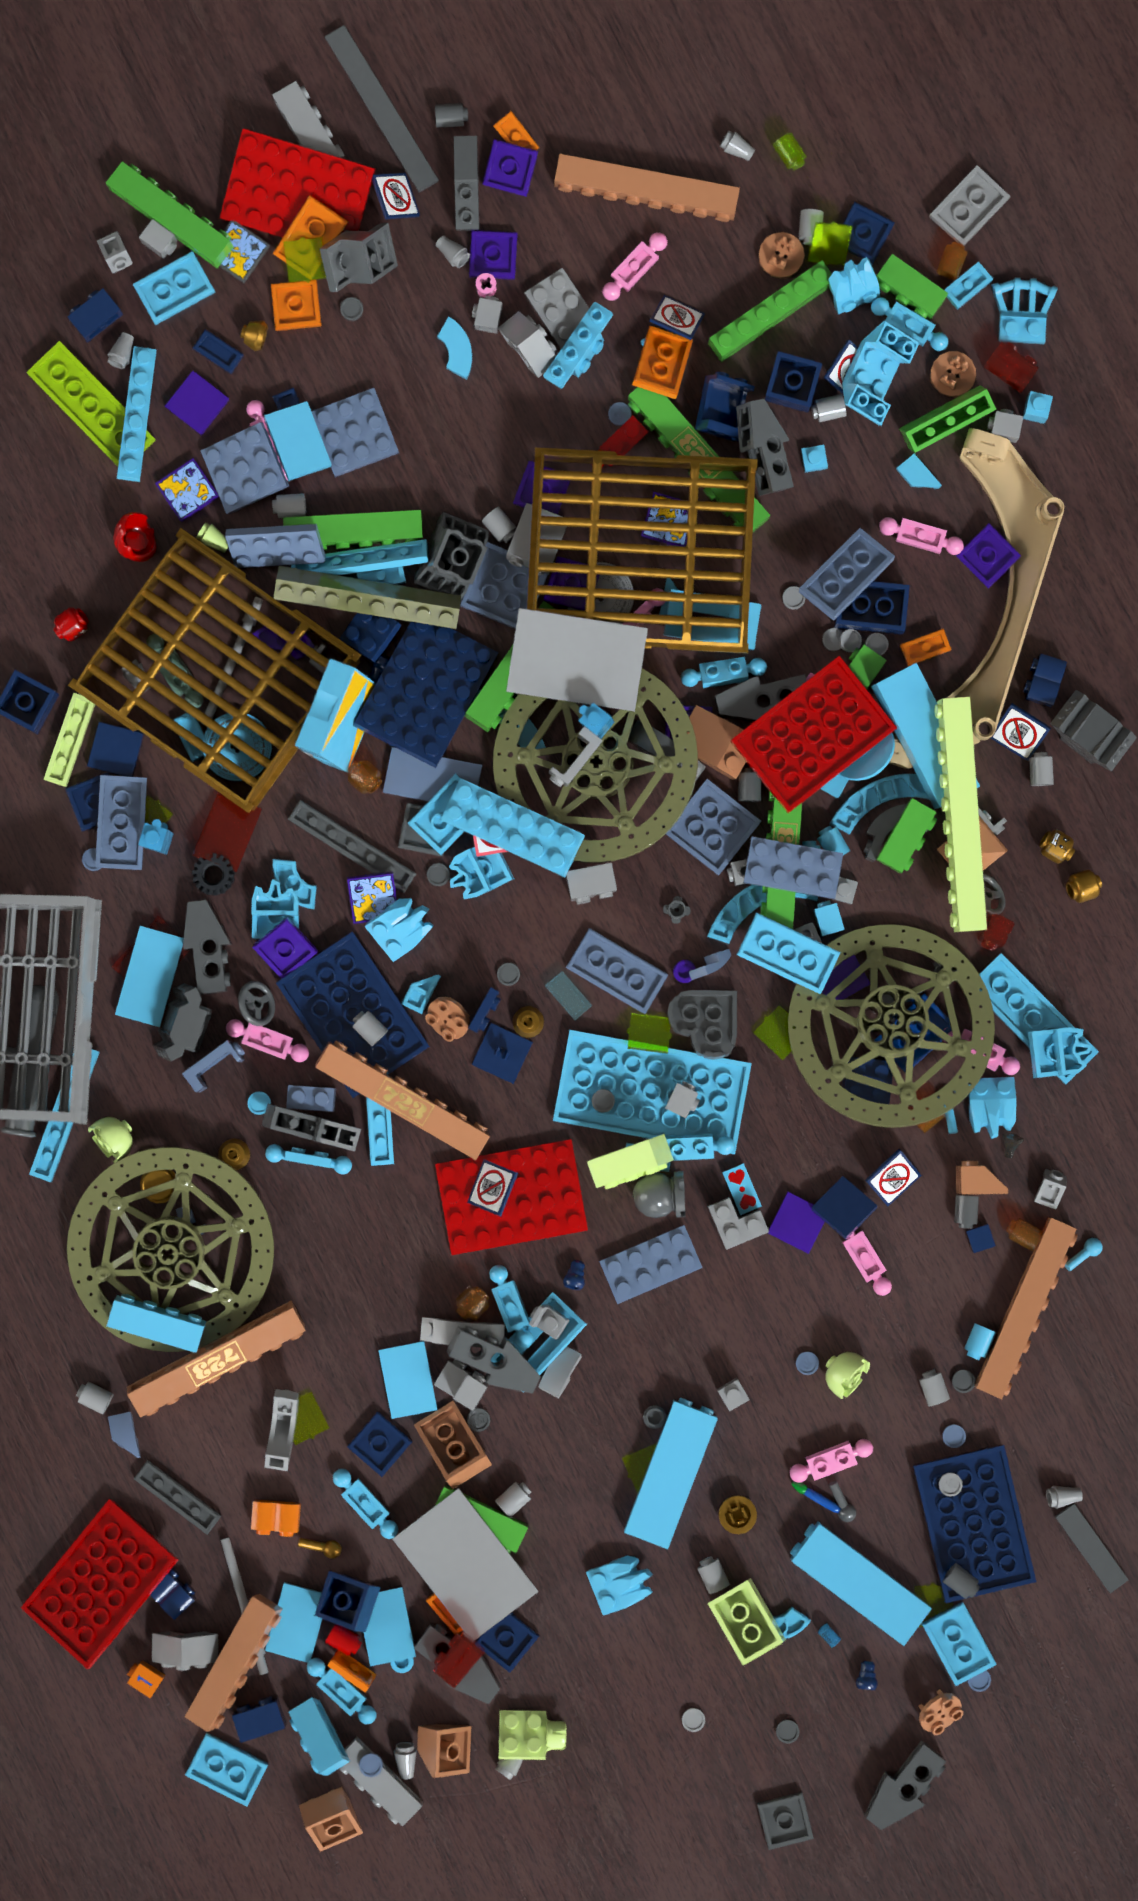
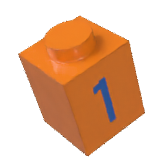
M142 1660L139 1665L134 1663L127 1674L130 1677L127 1684L151 1698L164 1679L165 1674Z

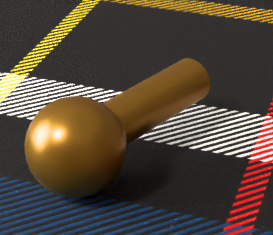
M299 1538L298 1547L323 1552L330 1559L337 1558L341 1553V1545L335 1540H329L326 1543L305 1538Z

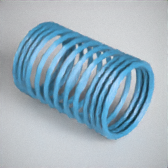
M827 1623L817 1632L826 1643L830 1644L831 1648L841 1640L840 1636H837L836 1632Z

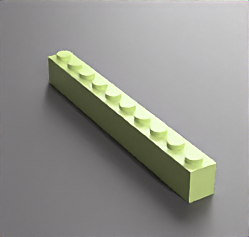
M970 697L943 698L937 701L934 711L936 719L939 720L936 738L940 742L941 751L938 752L939 765H942L940 787L944 789L941 807L945 811L946 821L943 822V832L947 834L945 856L949 858L946 876L951 885V890L948 891L949 904H952L953 912L950 914V925L954 927V932L987 930Z

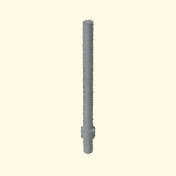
M255 597L252 606L260 610L263 600ZM245 613L242 627L250 632L252 626L256 625L257 620ZM238 636L233 649L241 654L246 641ZM228 658L224 671L232 675L236 662ZM219 679L214 692L222 697L227 684ZM210 701L205 714L212 719L218 706Z
M228 1537L220 1541L243 1614L248 1605V1599L230 1538ZM260 1648L257 1654L259 1658L256 1664L260 1675L269 1672L264 1654H266L264 1648Z

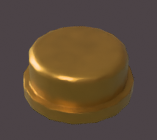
M157 1170L144 1173L140 1181L141 1191L175 1179V1172L172 1170ZM174 1188L145 1198L154 1203H165L169 1201Z
M736 1495L729 1497L720 1506V1523L730 1533H746L756 1523V1508L751 1500L744 1496Z

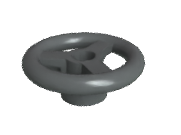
M983 874V880L988 882L995 890L992 891L984 885L986 914L990 916L1000 915L1005 908L1003 890L994 878ZM998 899V907L996 909H991V900Z
M250 981L241 988L238 996V1005L244 1019L254 1026L268 1024L275 1013V1000L270 989L259 981ZM258 988L265 995L255 997L248 990ZM268 1002V1013L261 1019L263 1004Z

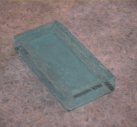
M563 971L545 985L574 1020H577L592 1007L591 1003Z

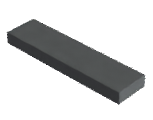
M150 1460L146 1461L134 1477L135 1481L206 1535H208L222 1516Z
M1074 1503L1055 1516L1109 1593H1112L1129 1580Z

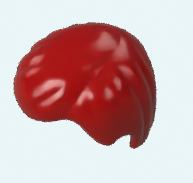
M129 512L121 517L114 530L113 541L116 549L123 557L132 561L145 562L156 551L154 528L147 524V515Z

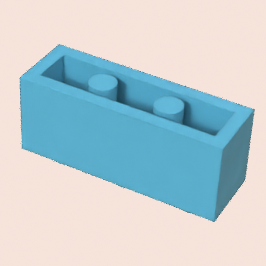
M310 1698L289 1711L292 1718L290 1719V1724L296 1732H299L302 1738L300 1744L305 1752H309L312 1758L310 1764L316 1773L328 1776L350 1762L320 1700Z

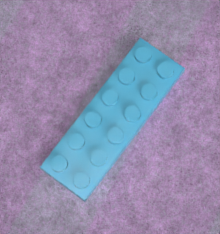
M460 778L441 818L447 824L562 877H566L585 837L584 834L462 778Z
M1002 953L979 974L989 993L993 1012L1029 1049L1028 1032L1068 1027L1075 1028ZM1084 1036L1079 1037L1078 1041L1080 1043L1092 1045ZM1092 1045L1090 1053L1080 1055V1059L1087 1064L1099 1051ZM1076 1074L1058 1075L1057 1077L1064 1084H1067Z

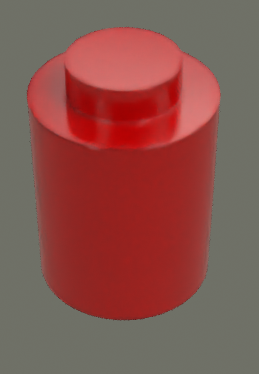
M338 1624L334 1625L325 1640V1643L347 1656L351 1653L355 1655L362 1644L359 1641L360 1635Z

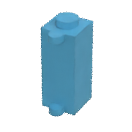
M592 703L589 708L583 705L579 709V712L583 715L579 719L581 725L585 726L600 739L614 724L612 717L595 703Z
M155 819L152 825L144 824L138 845L167 855L174 833L168 830L166 823Z

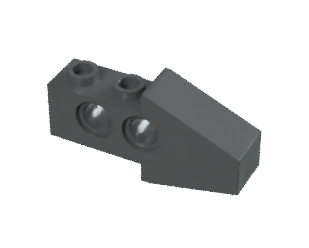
M454 136L456 231L479 230L477 136Z
M765 399L750 401L736 406L740 452L748 451L749 459H758L755 482L759 496L794 487L783 443L789 441V438Z
M804 674L760 685L758 676L753 677L715 696L718 716L755 722L781 701L779 694L782 691H788L791 694L806 682V676ZM761 696L767 697L770 705L762 708L757 704V699Z
M209 901L188 902L183 949H193L197 990L200 995L228 992L227 986H231L230 973L225 972V963H228L227 949L223 950V946L232 945ZM209 940H213L216 944V949L212 953H207L204 950V945ZM211 963H216L219 968L218 973L214 976H209L207 973V966Z
M267 1104L261 1125L269 1129L355 1151L361 1129L272 1104Z
M466 1326L465 1329L457 1327L446 1350L450 1357L486 1372L484 1378L487 1384L533 1394L541 1376L506 1337H503L499 1345V1340L489 1335L486 1338L477 1335L478 1331L472 1327ZM473 1344H481L479 1352H470V1347ZM501 1353L502 1358L499 1362H491L493 1354Z
M430 1623L414 1645V1649L450 1675L446 1680V1685L490 1704L500 1690V1684L479 1648L473 1643L469 1650L466 1649L467 1644L458 1637L453 1639L447 1635L448 1630L441 1624L437 1623L434 1625ZM439 1642L448 1644L449 1650L446 1653L437 1651L436 1645ZM464 1656L467 1658L468 1664L464 1667H459L455 1663V1658Z
M921 1740L893 1777L886 1771L882 1775L865 1812L866 1819L880 1830H883L922 1808L925 1804L919 1796H924L931 1787L930 1782L935 1776L939 1777L946 1767L944 1765L946 1762L944 1757ZM926 1766L927 1772L925 1775L918 1776L915 1774L917 1767ZM905 1784L913 1786L910 1794L905 1795L901 1793V1788Z

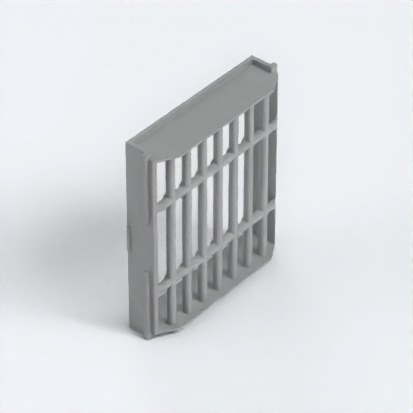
M0 894V909H7L4 955L0 956V965L3 966L0 1001V1119L87 1124L92 1043L90 1042L93 986L97 979L102 900H96L88 896ZM16 910H29L26 955L24 957H13ZM38 910L51 911L47 957H35ZM60 911H72L70 955L68 958H57ZM82 911H83L82 937H81V952H80V958H79L80 932H81V917H82ZM12 966H25L19 1053L6 1054ZM34 966L47 967L41 1054L39 1055L28 1054ZM56 967H68L63 1054L61 1056L50 1055ZM78 968H79L78 995H77V1010H76V1024H75V1039H74V1054H73V1056H72L73 1034H74V1019H75V1005H76V990H77V976H78ZM5 1063L18 1064L15 1110H2ZM27 1064H40L37 1111L24 1110ZM49 1064L62 1065L59 1112L46 1111ZM71 1065H73V1068H72V1083H71V1097H70V1112H68V1107H69V1092H70V1078H71Z

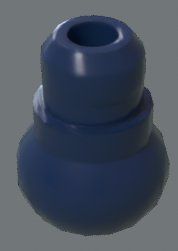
M381 654L376 663L372 661L373 665L369 678L377 683L389 662V657Z
M579 1260L571 1262L570 1269H568V1273L563 1279V1284L566 1288L581 1290L584 1287V1262Z
M863 1661L861 1663V1671H859V1677L856 1679L857 1689L876 1690L878 1682L876 1673H874V1662Z

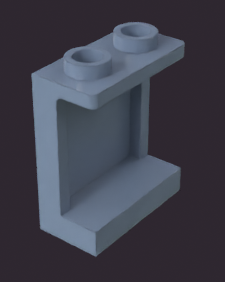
M227 1040L182 1074L194 1091L201 1093L208 1088L200 1077L203 1073L229 1054H232L237 1062H243L245 1059L242 1055L245 1052L238 1042L233 1043Z

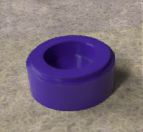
M681 960L674 966L673 975L677 981L689 983L692 981L689 971L696 969V967L689 960Z

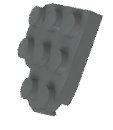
M688 990L681 992L669 1003L667 1015L672 1030L677 1034L690 1037L692 1046L698 1056L714 1060L731 1054L737 1038V991Z

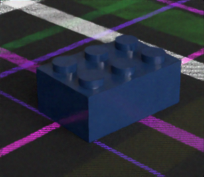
M873 581L835 619L834 628L903 635L906 628L910 585Z

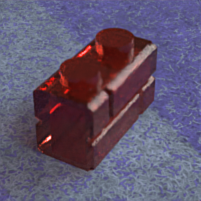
M1001 341L984 368L1019 393H1022L1039 369L1036 366L1037 362L1028 355L1023 357L1017 352L1018 348L1012 343L1007 342L1005 344Z
M993 914L987 918V930H981L978 936L979 941L982 942L980 946L992 952L1005 945L1008 939L1007 935L1011 933L1015 925L1013 921L999 914Z
M463 1632L460 1636L456 1633L448 1643L450 1646L449 1650L445 1654L441 1651L433 1661L435 1664L433 1671L454 1689L485 1653V1649L466 1632Z

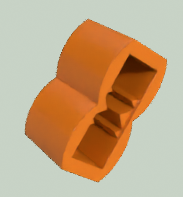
M254 1500L251 1529L256 1530V1534L270 1535V1531H277L279 1536L292 1537L293 1533L299 1532L301 1503Z

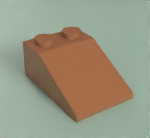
M696 705L689 718L697 741L698 760L732 780L737 779L746 761L730 741L741 733L743 729Z
M454 1401L414 1424L452 1489L492 1465Z

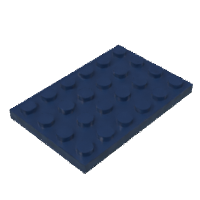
M410 622L356 718L354 727L436 768L461 724L466 711L472 704L494 664L498 652L451 628Z
M353 932L276 982L322 1052L329 1041L335 1043L337 1040L348 1047L346 1051L353 1055L356 1052L368 1058L367 1063L372 1066L379 1064L388 1070L389 1075L430 1047ZM361 1011L364 1013L370 1011L388 1030L374 1046H371L352 1027L355 1024L352 1020ZM344 1084L352 1098L360 1094Z
M1003 1444L913 1465L945 1603L965 1599L942 1582L947 1571L955 1563L979 1580L977 1585L980 1588L973 1597L1036 1582ZM955 1473L961 1478L962 1489L957 1495L946 1496L940 1491L939 1480L942 1475Z

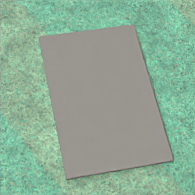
M519 608L506 692L590 705L595 703L597 706L635 711L648 628Z
M459 1488L393 1538V1541L472 1642L539 1592Z

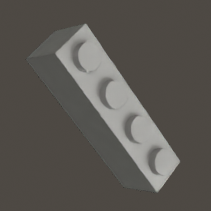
M295 81L272 94L275 104L300 145L341 158L344 157L338 144L334 146L330 138L333 135L328 126H322L319 121L321 115L315 105L311 107L307 101L310 96L304 86L299 87Z
M356 1736L345 1748L350 1762L339 1769L345 1775L349 1773L355 1779L353 1781L354 1784L361 1791L366 1790L371 1795V1801L379 1808L382 1806L388 1812L387 1816L394 1824L399 1822L404 1826L422 1807L423 1801L384 1762L382 1771L377 1776L367 1777L363 1775L359 1768L360 1760L365 1754L374 1752Z

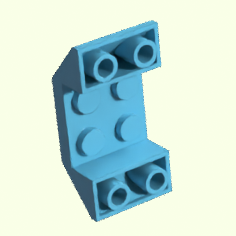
M886 321L877 326L861 341L842 382L845 405L881 426L891 406L883 400L899 364H910L919 342Z

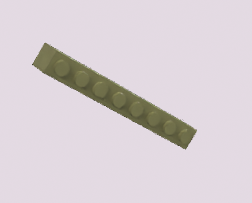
M279 566L274 599L454 629L457 628L461 602L460 595Z

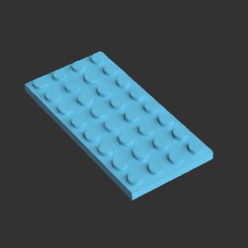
M570 1030L553 1121L649 1139L665 1134V1137L713 1134V1141H717L720 1137L727 1136L734 1142V1149L730 1154H735L752 1063L726 1058L712 1060L698 1056L693 1052ZM683 1081L696 1087L694 1090L698 1093L696 1098L700 1099L695 1111L690 1110L687 1118L665 1109L676 1084L682 1085ZM606 1089L614 1095L615 1104L610 1111L599 1112L593 1107L592 1097L596 1091Z

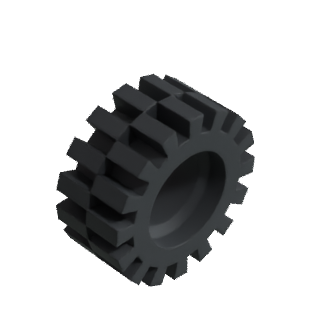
M216 853L206 854L204 857H200L199 861L194 864V870H192L193 882L203 893L218 896L219 894L226 893L232 887L231 885L235 880V871L232 863L224 856ZM218 866L221 868L223 876L218 883L213 884L206 880L205 871L208 867Z

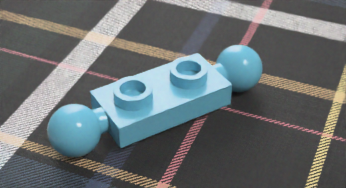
M879 297L873 300L871 310L875 315H886V322L919 342L921 346H924L928 340L931 347L936 351H942L947 347V336L941 332H932L935 324L898 302L891 308L885 298Z
M745 657L699 664L700 672H696L694 669L684 670L681 674V682L687 687H693L698 681H702L703 688L745 682L748 680V673L754 676H762L767 670V664L761 658H755L749 664H746Z
M713 1134L666 1136L674 1160L714 1159V1151L727 1155L734 1149L733 1140L727 1136L720 1137L717 1141H713Z
M277 1144L268 1146L265 1151L267 1160L273 1163L283 1159L334 1168L337 1173L342 1175L349 1173L352 1168V1162L346 1156L333 1159L328 1158V1153L315 1151L314 1155L305 1154L306 1149L292 1147L291 1151H285Z
M495 1265L491 1268L489 1275L491 1280L498 1284V1287L491 1290L508 1333L516 1330V1345L520 1348H528L533 1342V1336L524 1327L529 1325L530 1319L515 1281L507 1283V1269L502 1265Z
M346 1469L335 1471L333 1474L334 1484L346 1489L341 1496L372 1529L379 1525L380 1533L384 1538H394L398 1534V1525L392 1520L385 1519L390 1514L385 1506L359 1478L352 1483L349 1471Z
M320 1658L309 1660L307 1663L308 1673L311 1676H319L321 1678L316 1685L348 1715L351 1716L357 1711L358 1718L363 1724H371L375 1721L376 1710L372 1706H364L362 1704L367 1698L363 1693L331 1668L326 1671L325 1663Z

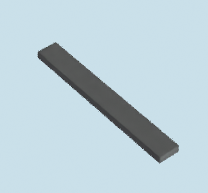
M343 25L325 36V40L418 193L437 183L438 178L346 27Z

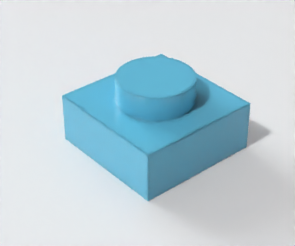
M824 445L801 449L805 473L828 469Z

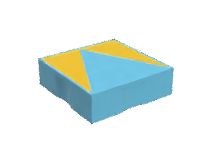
M330 659L295 746L306 753L312 754L315 759L323 764L348 773L364 735V731L354 727V722L376 683L356 668Z

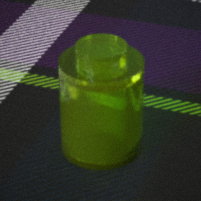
M792 133L784 135L773 144L774 149L787 169L793 168V170H796L805 164L804 159L807 156Z

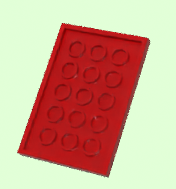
M243 128L220 219L232 220L243 226L284 237L304 203L311 195L349 221L343 232L346 230L359 231L372 184V177L376 168Z
M838 656L735 736L730 742L789 814L895 731L897 727L842 658Z
M572 1139L478 1156L476 1160L465 1158L435 1164L451 1255L588 1231ZM484 1159L518 1173L501 1217L467 1203Z
M109 1499L26 1600L21 1609L86 1669H90L179 1559L114 1500Z

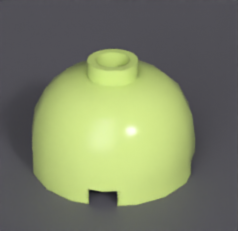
M105 1117L88 1127L89 1132L93 1130L95 1135L92 1139L99 1149L108 1158L111 1155L116 1158L113 1161L114 1163L129 1154L133 1145V1138L130 1134L132 1128L125 1120L120 1122L117 1118Z
M845 1352L838 1357L832 1356L826 1364L828 1368L826 1383L829 1389L840 1399H843V1396L848 1397L862 1382L861 1374L863 1371L867 1374L870 1362L853 1352Z

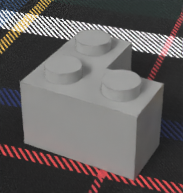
M518 311L498 327L508 345L519 354L527 368L538 378L542 376L555 359L557 349L550 340L547 341L545 339L547 333L541 325H536L529 315L525 317Z
M612 863L572 870L566 874L571 902L576 901L577 905L589 903L590 898L599 895L600 899L612 897L613 892L617 891Z
M729 1197L707 1206L726 1250L769 1232L760 1210L738 1218Z
M454 1359V1361L448 1360L434 1385L453 1396L455 1401L473 1411L488 1387L485 1376L477 1371H474L472 1374L465 1369L467 1365L457 1359Z
M173 1631L152 1633V1662L161 1663V1667L171 1668L176 1666V1670H190V1666L207 1668L209 1663H215L218 1658V1634L204 1631L187 1634Z

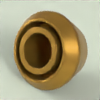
M263 320L250 321L248 325L244 324L241 332L244 344L254 351L261 350L266 339L268 325Z
M522 1007L513 1016L514 1030L522 1037H534L543 1029V1015L534 1007Z
M229 1139L221 1145L218 1155L220 1160L226 1162L235 1170H239L248 1163L250 1150L244 1141Z

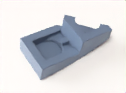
M727 949L704 957L706 966L689 971L691 980L720 969L730 959V950Z
M126 1412L109 1416L108 1421L112 1440L122 1449L124 1448L135 1457L140 1458L139 1443L135 1434L132 1413Z

